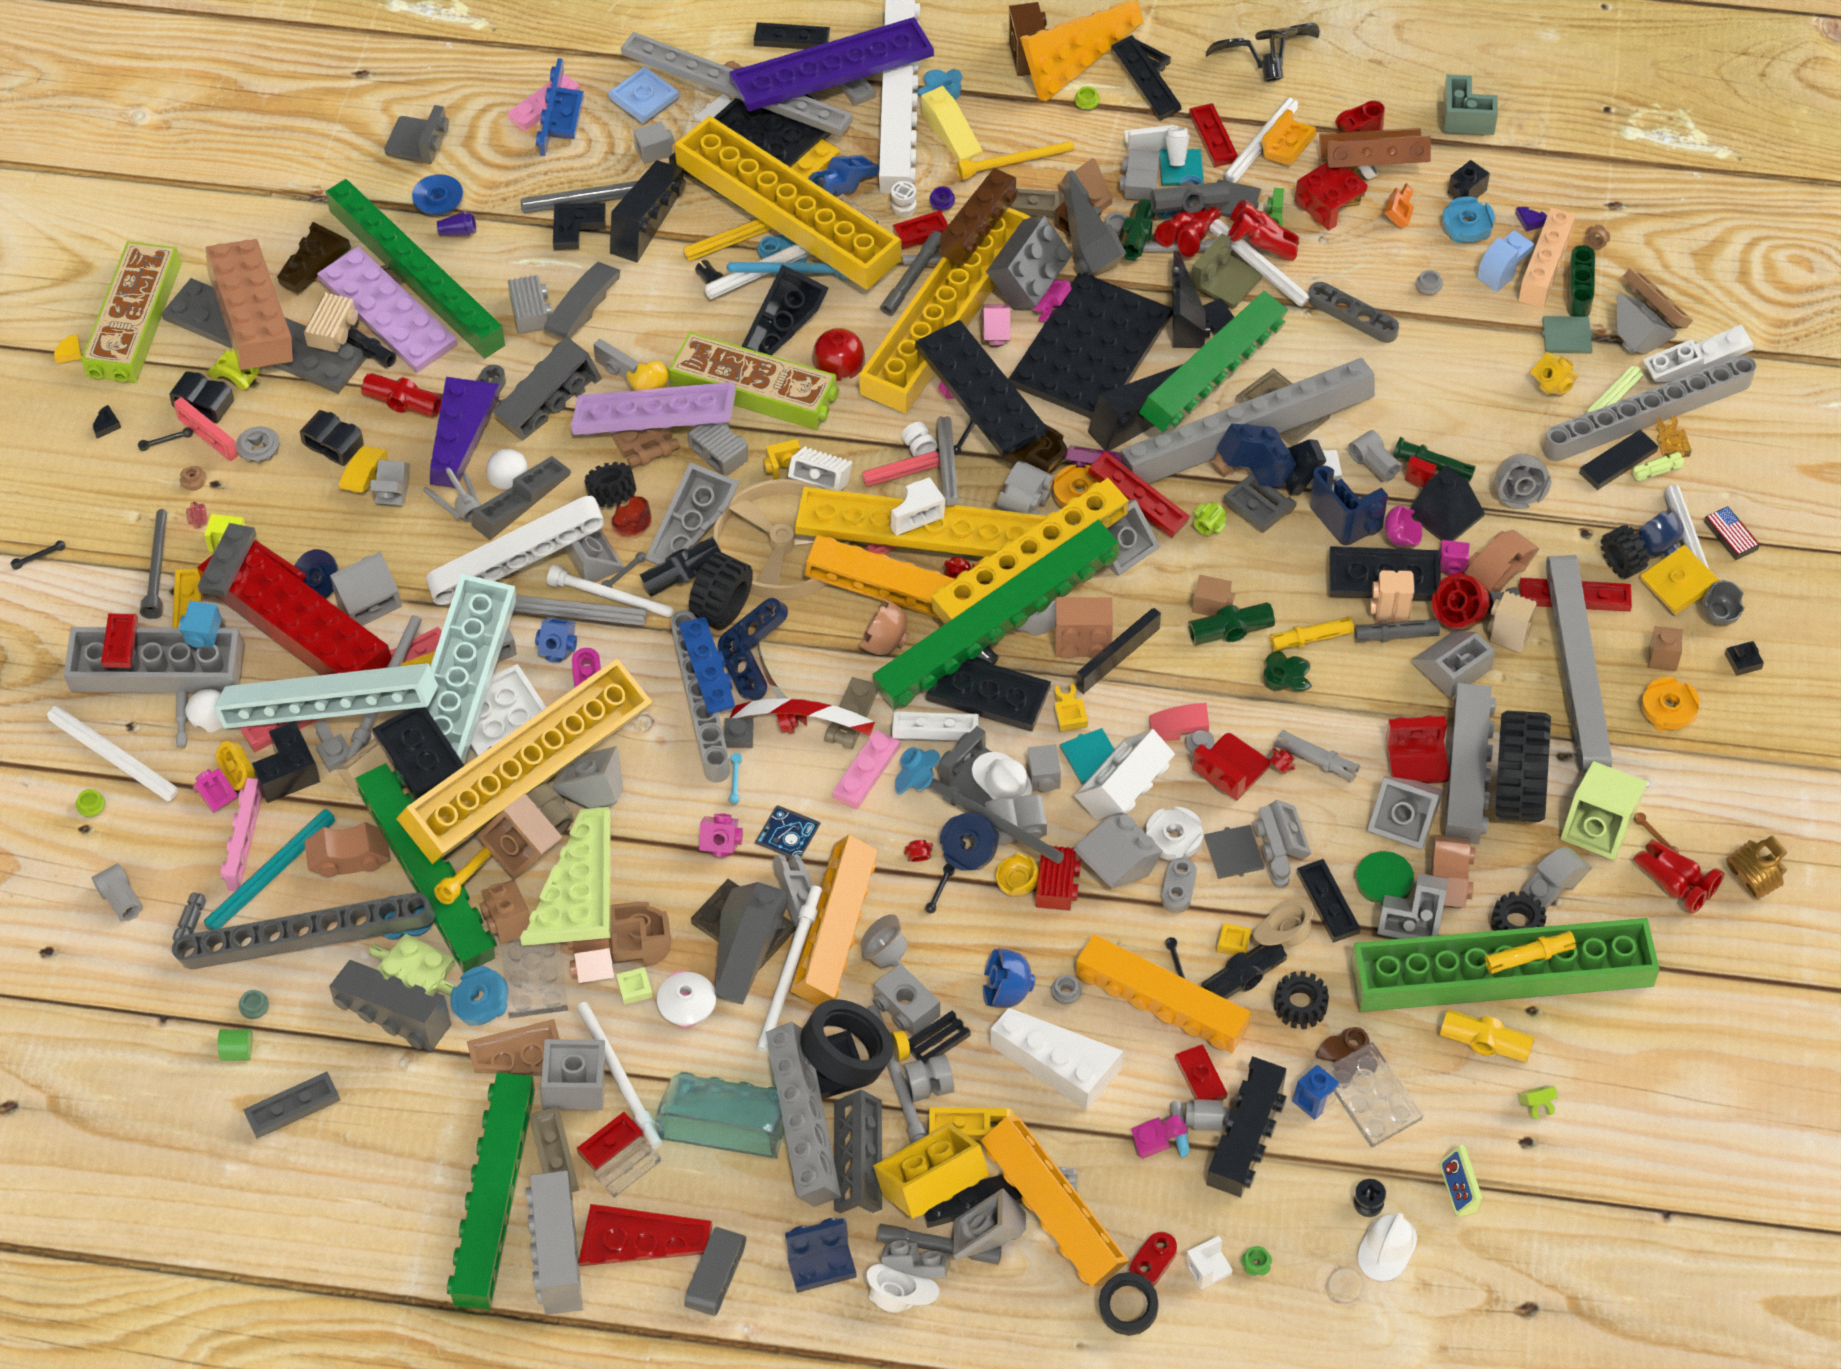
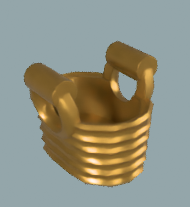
M1772 835L1758 843L1748 840L1747 843H1744L1743 846H1740L1738 850L1726 858V863L1743 888L1753 898L1759 900L1761 897L1783 886L1784 880L1782 875L1786 873L1787 869L1780 861L1787 854V851ZM1765 846L1772 852L1768 856H1759L1760 850Z

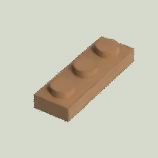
M1629 268L1623 275L1630 282L1628 287L1638 295L1642 293L1647 298L1646 304L1655 311L1660 310L1665 315L1663 319L1669 325L1687 328L1692 323L1693 319L1642 272Z

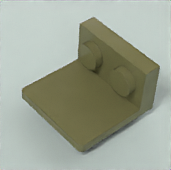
M1222 233L1193 264L1192 282L1194 287L1215 299L1221 298L1226 305L1236 308L1262 279L1263 275L1253 267L1230 256L1231 239Z

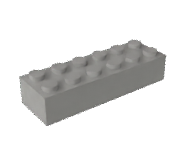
M106 627L70 628L64 678L71 692L177 693L182 690L187 693H196L199 690L215 689L222 693L225 686L240 684L244 643L238 628H219L214 647L204 646L196 648L186 644L179 628L137 627L131 668L102 666L101 658Z

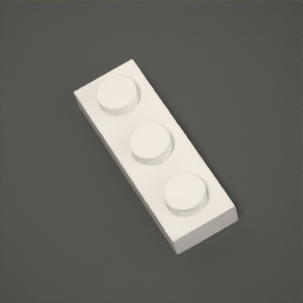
M894 712L892 738L906 740H960L963 734L966 732L970 733L978 726L979 714Z

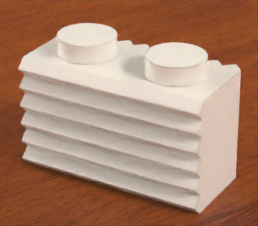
M805 446L791 457L788 478L807 482L822 489L842 491L849 483L852 461L849 460L847 462L846 458L842 460L841 457L837 458L836 455L832 457L831 454L827 455L826 452L822 454L821 451L817 452L816 449L812 451L811 448L807 449Z

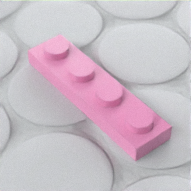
M247 778L245 789H241L239 793L240 809L239 813H235L233 817L234 834L233 837H229L227 842L228 859L221 866V878L225 879L228 891H236L242 884L263 796L259 779Z

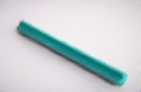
M323 809L204 919L205 927L210 931L220 929L305 850L304 841L323 827L329 828L335 822L333 813L328 809Z

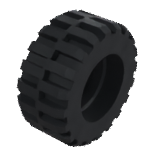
M1507 710L1501 714L1495 816L1500 820L1541 822L1545 819L1551 716L1547 713Z

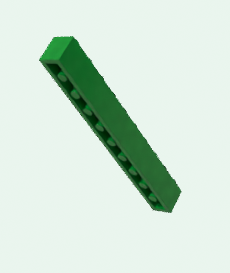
M344 179L325 191L330 213L484 359L505 346L502 325L352 183Z
M1099 519L874 672L872 675L875 687L894 710L900 706L908 705L918 693L934 687L937 681L946 674L951 675L956 672L962 663L969 658L974 659L979 656L983 649L991 643L995 644L1001 641L1006 633L1014 627L1019 628L1023 626L1028 618L1036 612L1040 613L1046 610L1056 597L1068 595L1075 585L1081 581L1085 582L1091 579L1095 572L1104 565L1109 566L1113 564L1119 556V542Z

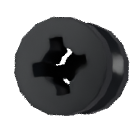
M1365 1179L1359 1182L1355 1190L1353 1205L1360 1215L1374 1217L1381 1213L1386 1198L1384 1185L1376 1179Z

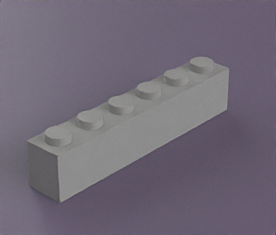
M1457 683L1454 698L1449 766L1450 777L1448 781L1444 836L1469 838L1471 844H1479L1481 833L1486 834L1488 827V817L1483 816V809L1488 810L1490 793L1485 792V785L1489 786L1491 780V769L1486 768V763L1492 760L1493 745H1488V738H1493L1494 721H1489L1490 715L1495 713L1496 698H1491V686Z

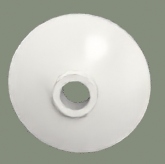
M693 972L677 973L669 977L662 983L657 992V1006L661 1015L669 1022L677 1025L688 1026L702 1022L712 1013L716 1005V994L712 983L704 976ZM683 992H690L687 996L681 995Z

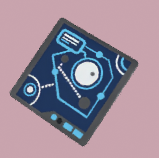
M777 805L755 840V844L789 858L791 855L802 857L821 823Z

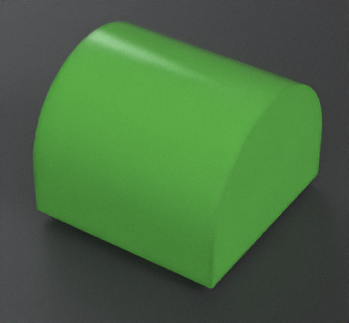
M220 1029L218 1034V1055L220 1061H250L253 1039L252 1030Z

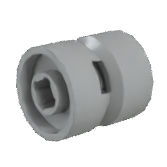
M945 1054L931 1057L925 1064L921 1060L904 1064L906 1084L913 1102L928 1099L931 1093L940 1096L954 1092L953 1076Z

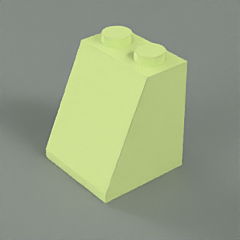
M1593 761L1575 793L1560 840L1615 861L1639 808L1647 781Z

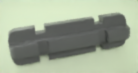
M192 892L187 900L189 905L185 906L177 925L179 928L175 930L172 937L174 941L180 936L194 932L201 915L199 911L203 909L206 902L203 894Z

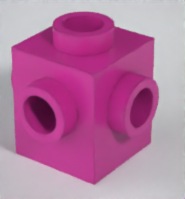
M726 813L714 814V817L704 816L700 822L699 851H710L712 855L726 857L729 856V853H734L737 845H742L743 828H738L739 819L731 818V815Z

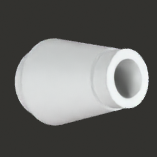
M1172 127L1167 129L1165 140L1170 165L1172 166L1185 165L1190 135L1187 134V128Z

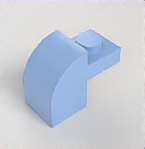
M1515 230L1504 239L1498 237L1484 254L1479 266L1477 279L1498 292L1514 279L1516 265L1533 251L1534 243Z

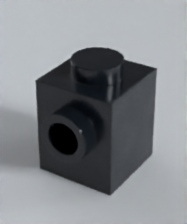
M1469 160L1450 175L1448 193L1454 199L1459 197L1478 198L1487 191L1490 173L1474 161Z

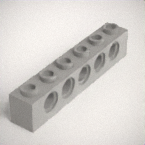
M791 1021L766 1031V1037L797 1196L813 1207L840 1198L841 1193L816 1069L803 1052L800 1041L802 1028Z

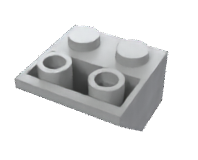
M380 551L371 556H366L361 561L346 568H341L336 573L330 575L338 608L362 626L402 607L399 590Z
M1453 631L1414 657L1412 662L1451 698L1456 693L1457 683L1471 684L1492 670L1495 650L1476 632Z

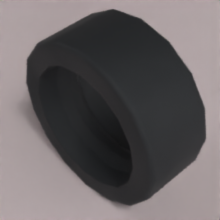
M1126 1272L1115 1275L1103 1286L1099 1297L1102 1319L1107 1327L1118 1334L1127 1336L1140 1334L1150 1328L1157 1317L1159 1308L1157 1291L1152 1283L1140 1274ZM1124 1286L1137 1287L1146 1296L1148 1304L1146 1312L1137 1321H1121L1111 1311V1297L1119 1288Z

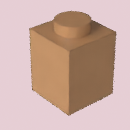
M1199 575L1193 597L1192 613L1212 616L1216 615L1221 608L1234 605L1236 593L1231 592L1232 581Z
M1654 626L1649 644L1648 668L1677 671L1682 654L1683 629Z

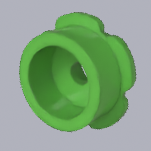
M1254 1246L1243 1254L1241 1263L1245 1266V1271L1249 1275L1256 1276L1260 1274L1263 1276L1271 1269L1272 1257L1265 1248ZM1258 1260L1260 1263L1255 1264L1254 1261Z

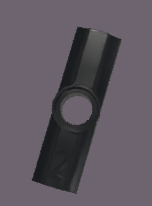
M712 536L689 549L683 548L665 558L664 562L641 573L640 577L649 594L653 596L675 583L682 584L697 576L703 564L714 553L721 552Z
M1261 944L1247 954L1239 952L1227 962L1224 969L1202 982L1201 987L1225 999H1228L1240 990L1249 991L1260 983L1266 973L1286 961L1287 954L1282 944L1271 946Z

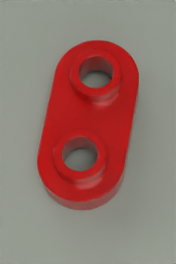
M1166 1232L1152 1234L1132 1260L1129 1272L1142 1275L1155 1286L1176 1257L1177 1242L1175 1238ZM1159 1243H1164L1167 1245V1247L1164 1249H1160L1156 1245ZM1146 1266L1150 1268V1271L1142 1272L1140 1268Z

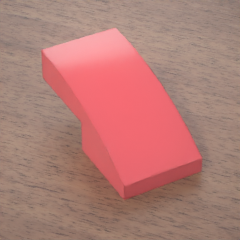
M1207 703L1177 706L1149 715L1150 730L1154 729L1163 741L1180 740V734L1194 733L1199 730L1209 732Z

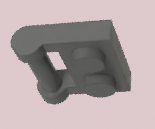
M1253 473L1226 493L1223 501L1263 533L1284 515H1289L1297 505V502L1292 498H1286L1273 487L1260 486ZM1255 488H1257L1260 492H1262L1264 495H1266L1268 498H1270V499H1271L1273 502H1275L1278 506H1275V505H1274L1273 503H1271L1268 499H1266L1264 496H1262L1260 493H1258V492L1255 490Z

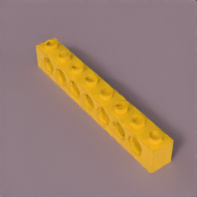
M1109 478L1101 483H1094L1086 493L1069 500L1061 510L1051 512L1045 517L1043 522L1035 527L1027 528L1022 536L1013 542H1006L1000 548V551L992 556L984 557L976 567L970 571H963L949 585L939 587L932 596V610L946 624L1099 519L1106 528L1113 525L1128 514L1129 500ZM1097 507L1099 510H1091L1089 508ZM1069 522H1076V523H1078V524H1076V525H1070V524H1068V523H1069ZM1053 536L1056 539L1049 540L1046 537ZM1032 551L1034 554L1027 555L1024 552ZM1004 566H1010V567H1012V568L1006 570V569H1003L1002 567H1004ZM989 581L990 583L984 585L980 584L979 582ZM959 596H967L968 598H967V599H964V600H961V599H958L957 597H959Z

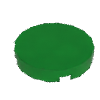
M1374 852L1363 858L1357 867L1356 885L1359 892L1367 900L1373 903L1374 901L1380 902L1383 905L1385 895L1403 899L1409 896L1414 885V872L1411 864L1404 857L1394 852Z

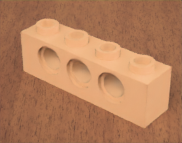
M1555 208L1550 209L1522 280L1518 302L1544 309L1572 236L1576 214Z

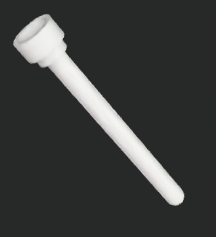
M553 564L548 572L547 585L559 588L560 586L565 587L567 585L665 617H671L674 614V610L670 606L569 575V571H565V567Z

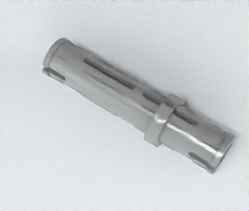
M1285 730L1280 732L1279 737L1289 742L1276 740V747L1284 748L1288 752L1323 767L1322 770L1328 773L1332 771L1353 781L1357 775L1347 771V768L1359 772V764L1338 756V752L1333 750L1330 752Z

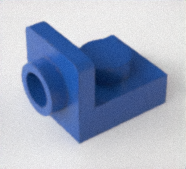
M1316 1065L1297 1082L1292 1102L1315 1120L1323 1113L1327 1097L1338 1088L1339 1082L1319 1065Z

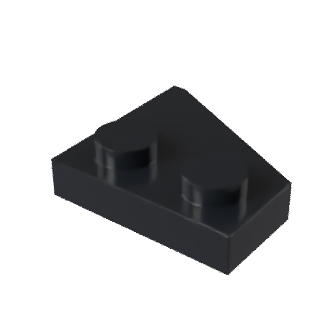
M1308 439L1288 447L1297 463L1285 482L1290 495L1299 496L1313 479L1315 468L1323 466L1327 461L1318 440Z

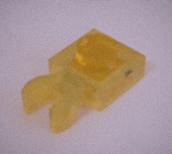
M1674 415L1671 416L1670 425H1666L1662 422L1661 417H1659L1656 423V430L1659 432L1657 442L1662 456L1669 458L1668 455L1679 452L1683 458L1690 457L1692 449L1685 430H1676L1677 418Z

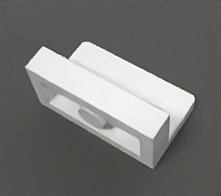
M1167 125L1125 130L1124 141L1128 156L1129 149L1156 152L1167 150L1165 140L1167 129L1178 126Z

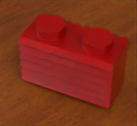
M1054 846L1053 848L1064 854V858L1061 863L1057 864L1041 854L1036 890V907L1070 911L1071 901H1077L1079 884L1073 883L1074 876L1080 877L1081 859H1076L1074 847Z

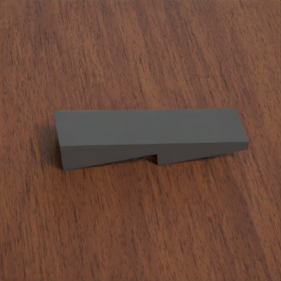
M553 456L549 457L514 478L510 489L474 509L471 526L487 539L492 540L569 477L571 470Z

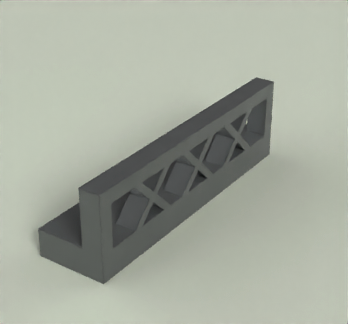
M859 1090L835 1101L834 1163L841 1197L834 1200V1211L843 1213L860 1206L872 1213L882 1210V1192L873 1165L882 1161V1100L863 1090ZM852 1105V1112L846 1120L845 1108ZM852 1130V1139L847 1147H845V1139ZM852 1157V1166L848 1173L845 1174V1166ZM850 1185H852V1198L845 1200V1193Z

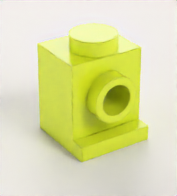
M211 514L204 535L208 551H215L229 523L245 526L243 517Z

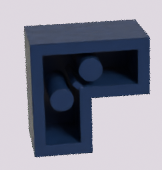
M1231 423L1217 446L1227 466L1250 468L1260 486L1282 488L1297 464L1290 450L1280 438L1278 431L1270 426L1263 427Z

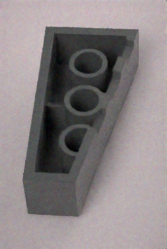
M566 336L553 347L552 352L543 361L539 362L524 380L517 384L515 390L506 399L500 401L493 412L501 425L523 441L548 421L550 413L562 411L566 407L568 399L573 395L576 397L586 392L584 387L591 381L596 384L602 378L589 353Z
M350 959L329 986L333 1002L336 1006L343 1010H352L367 1023L374 1022L382 1026L392 1036L399 1035L405 1038L410 1045L417 1049L424 1048L432 1052L451 1026L445 995L436 992L433 997L425 994L426 990L424 987L415 984L412 989L408 988L400 978L391 976L387 980L379 970Z

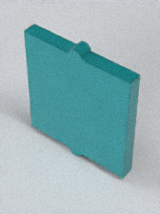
M1187 149L1185 165L1182 166L1170 165L1168 151L1159 150L1162 186H1178L1181 179L1187 175L1200 177L1204 184L1201 149Z
M1102 728L1084 735L1080 733L1077 738L1060 744L1063 754L1081 785L1085 784L1115 750Z

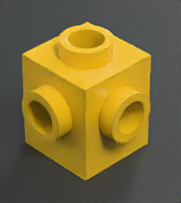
M1546 352L1530 371L1540 382L1538 384L1539 388L1548 395L1553 393L1563 396V394L1573 388L1575 380L1579 377L1573 370L1574 365L1571 361L1563 356L1560 357Z

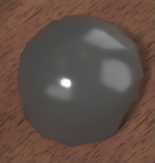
M1721 580L1713 583L1702 598V609L1705 617L1717 625L1727 626L1735 623L1745 609L1742 605L1743 591L1734 582Z

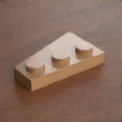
M555 1019L467 1041L474 1073L497 1074L498 1072L542 1076L545 1039H560Z

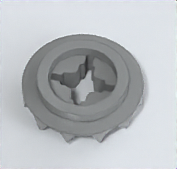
M258 426L249 428L240 434L236 442V449L240 458H245L248 463L254 460L259 464L263 459L270 461L271 455L277 454L280 443L277 434L272 429ZM260 443L263 444V447H258L254 450L253 445L258 446Z

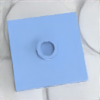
M645 66L608 92L610 100L643 124L679 98V91Z

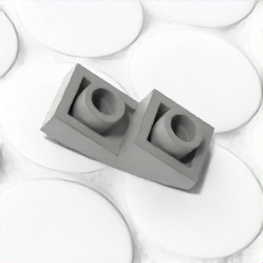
M903 1240L887 1244L881 1257L882 1263L893 1269L922 1277L946 1278L950 1267L949 1253L927 1251L919 1254L917 1243H908Z

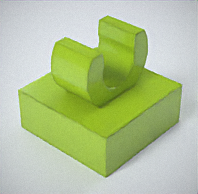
M1545 1085L1517 1093L1520 1105L1529 1106V1115L1532 1119L1539 1118L1538 1107L1540 1105L1545 1107L1547 1115L1554 1114V1105L1549 1100L1558 1098L1555 1086Z

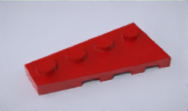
M590 1204L579 1265L590 1266L703 1255L711 1236L713 1224L709 1220Z

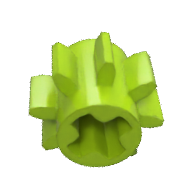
M1208 502L1206 505L1201 503L1193 512L1195 514L1193 518L1194 526L1203 535L1212 536L1214 532L1220 534L1226 527L1224 523L1227 519L1225 517L1226 512L1218 503Z

